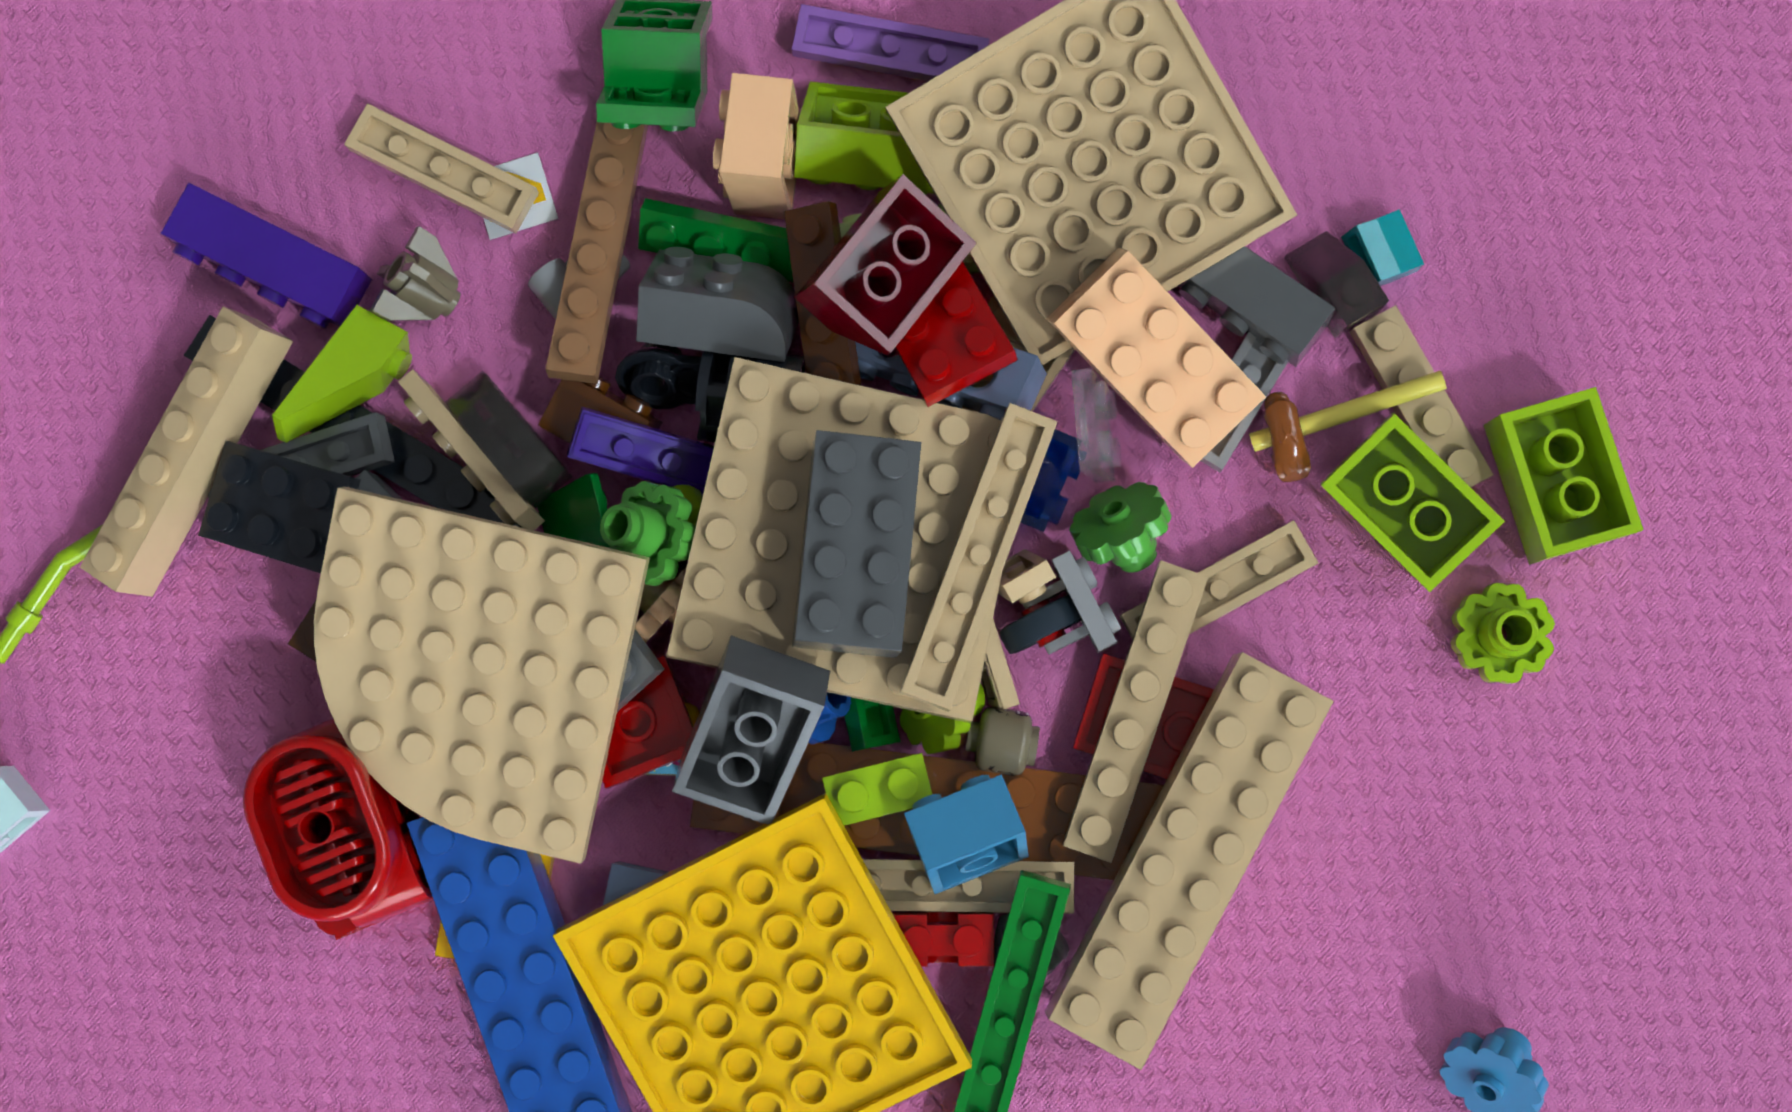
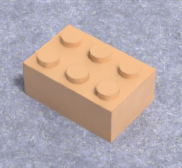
M732 73L730 90L722 89L719 119L724 121V139L716 138L713 169H718V183L723 184V197L729 198L733 212L736 215L785 220L784 211L793 209L796 178L794 177L796 134L800 116L793 79Z

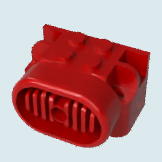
M334 719L285 738L268 748L257 759L248 774L244 786V815L269 883L276 896L287 908L302 917L314 920L319 929L327 934L335 935L336 940L434 900L407 826L408 822L420 818V815L388 793L368 773L360 758L346 744ZM322 814L329 818L332 827L331 833L325 841L320 838L316 827L318 819Z

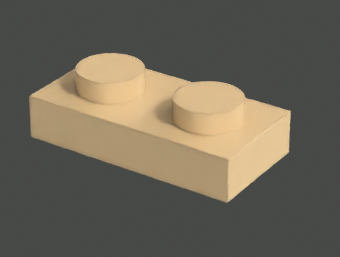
M1023 549L1006 560L998 594L1011 603L1017 600L1021 604L1027 603L1042 595L1047 590L1045 584L1056 578L1046 559Z

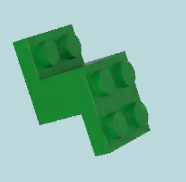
M615 1L601 29L604 87L596 103L597 122L611 123L613 127L619 129H632L640 126V124L660 125V128L666 131H682L688 127L696 126L708 92L706 35L712 22V1Z

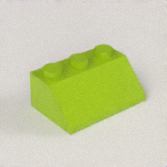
M810 81L797 123L794 177L808 179L815 184L838 182L855 184L857 187L865 190L885 188L904 174L924 194H934L886 111V106L905 96L908 92Z

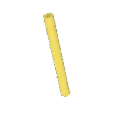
M1440 370L1301 416L1299 420L1303 436L1445 390L1447 387L1443 374ZM1269 427L1249 434L1255 452L1272 447Z

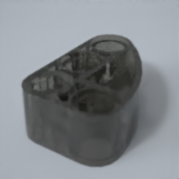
M483 370L445 401L454 416L514 490L533 507L537 508L551 493L557 491L574 477Z

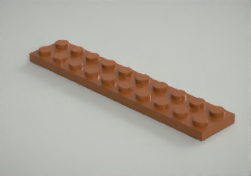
M808 743L775 818L826 793L823 777L915 754L877 749H864L852 752L851 746L828 743L811 745ZM923 755L932 794H941L942 798L961 791V785L974 777L989 775L991 779L1001 775L999 773L979 770L974 761ZM1025 768L1024 772L1019 776L1002 774L1026 831L1029 857L1020 861L1074 862V875L1108 880L1115 879L1164 786L1144 782L1138 783L1112 863L1062 846L1086 775ZM693 799L690 827L745 834L764 824ZM913 809L844 826L856 848L919 856L904 815L905 812Z

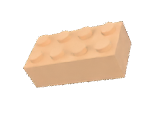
M1120 248L1115 250L1046 318L1165 444L1192 468L1266 398L1262 391L1128 250Z

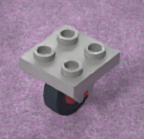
M1068 551L1052 559L1053 568L1060 580L1048 586L1047 590L1036 599L1023 603L1025 608L1021 612L1023 617L1005 626L999 632L1001 640L1010 654L1018 653L1038 644L1039 648L1044 646L1048 655L1086 636H1089L1097 653H1100L1117 643L1113 634L1120 631L1121 627L1108 602L1098 606L1091 592V589L1097 587L1096 584L1098 583L1085 557L1075 561L1071 551ZM1066 591V596L1050 603L1049 599ZM1080 621L1082 622L1083 626L1067 634L1065 633V629Z

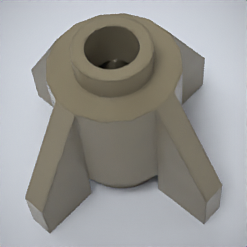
M418 226L405 246L406 249L415 255L411 256L404 251L395 258L391 265L381 266L377 272V275L384 279L383 284L391 289V293L381 289L370 311L386 321L435 320L440 315L448 316L459 302L461 293L457 291L459 281L436 236Z

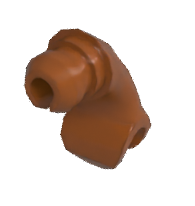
M1273 392L1264 401L1266 409L1264 418L1269 427L1273 450L1271 458L1277 476L1282 482L1298 481L1308 477L1311 470L1309 452L1303 437L1298 409L1289 400L1288 395L1283 392Z

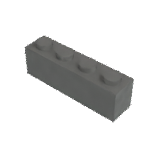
M1245 246L1178 285L1181 288L1179 293L1189 303L1201 309L1205 305L1221 315L1219 321L1228 330L1238 336H1243L1245 333L1248 334L1250 332L1257 337L1256 340L1261 343L1259 348L1267 357L1279 364H1284L1288 360L1295 367H1297L1331 322L1335 307Z

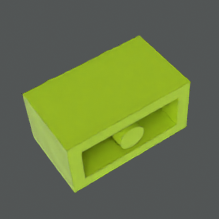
M922 753L822 778L825 792L844 826L913 809L912 805L916 801L933 795Z

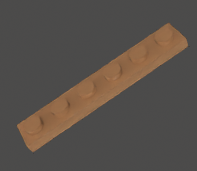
M596 122L545 369L548 378L598 383L648 125L640 124V126L632 129H619L613 127L611 123Z

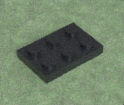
M225 441L198 536L321 574L337 488L345 486L358 489L361 479L238 443Z

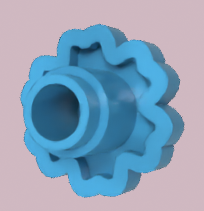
M1506 1027L1497 1028L1493 1033L1486 1035L1484 1039L1471 1032H1465L1461 1037L1453 1038L1444 1053L1445 1062L1440 1069V1075L1445 1081L1447 1090L1453 1095L1463 1097L1465 1106L1471 1112H1539L1544 1103L1543 1097L1549 1087L1547 1079L1543 1076L1542 1067L1532 1060V1046L1529 1040L1520 1032Z

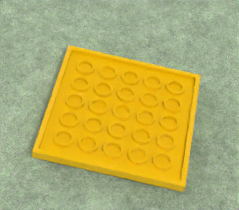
M826 793L775 818L771 824H763L558 928L556 933L553 934V938L653 1112H880L972 1068V1058Z

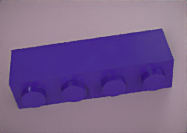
M191 183L187 184L161 232L163 236L176 244L172 252L198 266H200L203 259L217 265L218 267L214 273L239 287H242L245 280L259 286L260 289L257 295L281 308L285 307L287 301L303 308L299 316L323 329H326L330 322L340 327L355 306L359 305L372 281L359 267Z

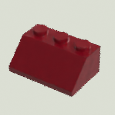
M902 174L877 194L794 298L830 331L888 355L901 341L977 242Z

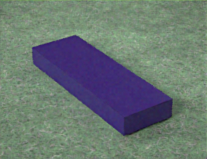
M581 406L567 451V457L671 487L691 485L703 494L714 446Z

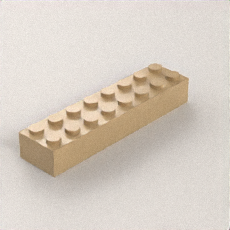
M1243 652L1232 655L1045 1010L1049 1020L1142 1070L1331 708L1333 700Z

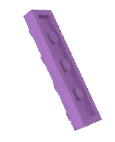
M801 4L792 45V54L794 57L930 81L989 45V38Z

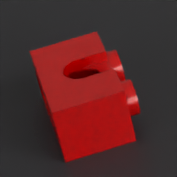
M892 911L921 967H928L929 963H957L958 966H994L993 912ZM930 922H956L955 924H928Z

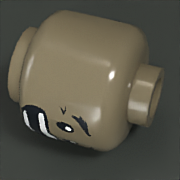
M988 707L982 712L980 722H971L965 751L975 752V764L981 771L1019 776L1024 772L1026 765L1034 766L1040 727L1032 726L1031 716L1026 712Z

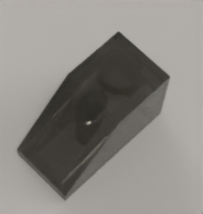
M1328 231L1284 257L1301 285L1335 307L1331 322L1328 324V328L1335 338L1376 315L1389 302V299L1364 260Z

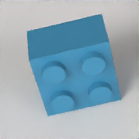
M1002 774L991 779L989 775L974 777L961 785V791L943 798L941 794L926 796L912 805L913 810L904 813L934 895L1029 857L1026 831Z

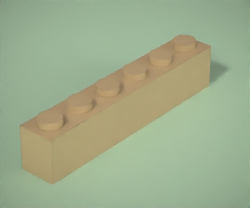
M224 306L222 307L80 566L81 569L115 592L153 597L208 497L214 483L225 441L238 443L293 341L256 318Z

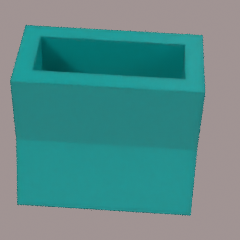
M1400 209L1374 220L1358 224L1341 236L1365 291L1413 274L1424 265Z

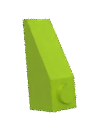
M356 305L273 413L272 418L277 438L287 443L383 393L394 378L397 380L401 379L412 361L408 332Z

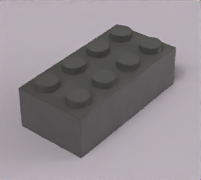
M816 430L811 456L792 647L896 658L902 652L922 442Z

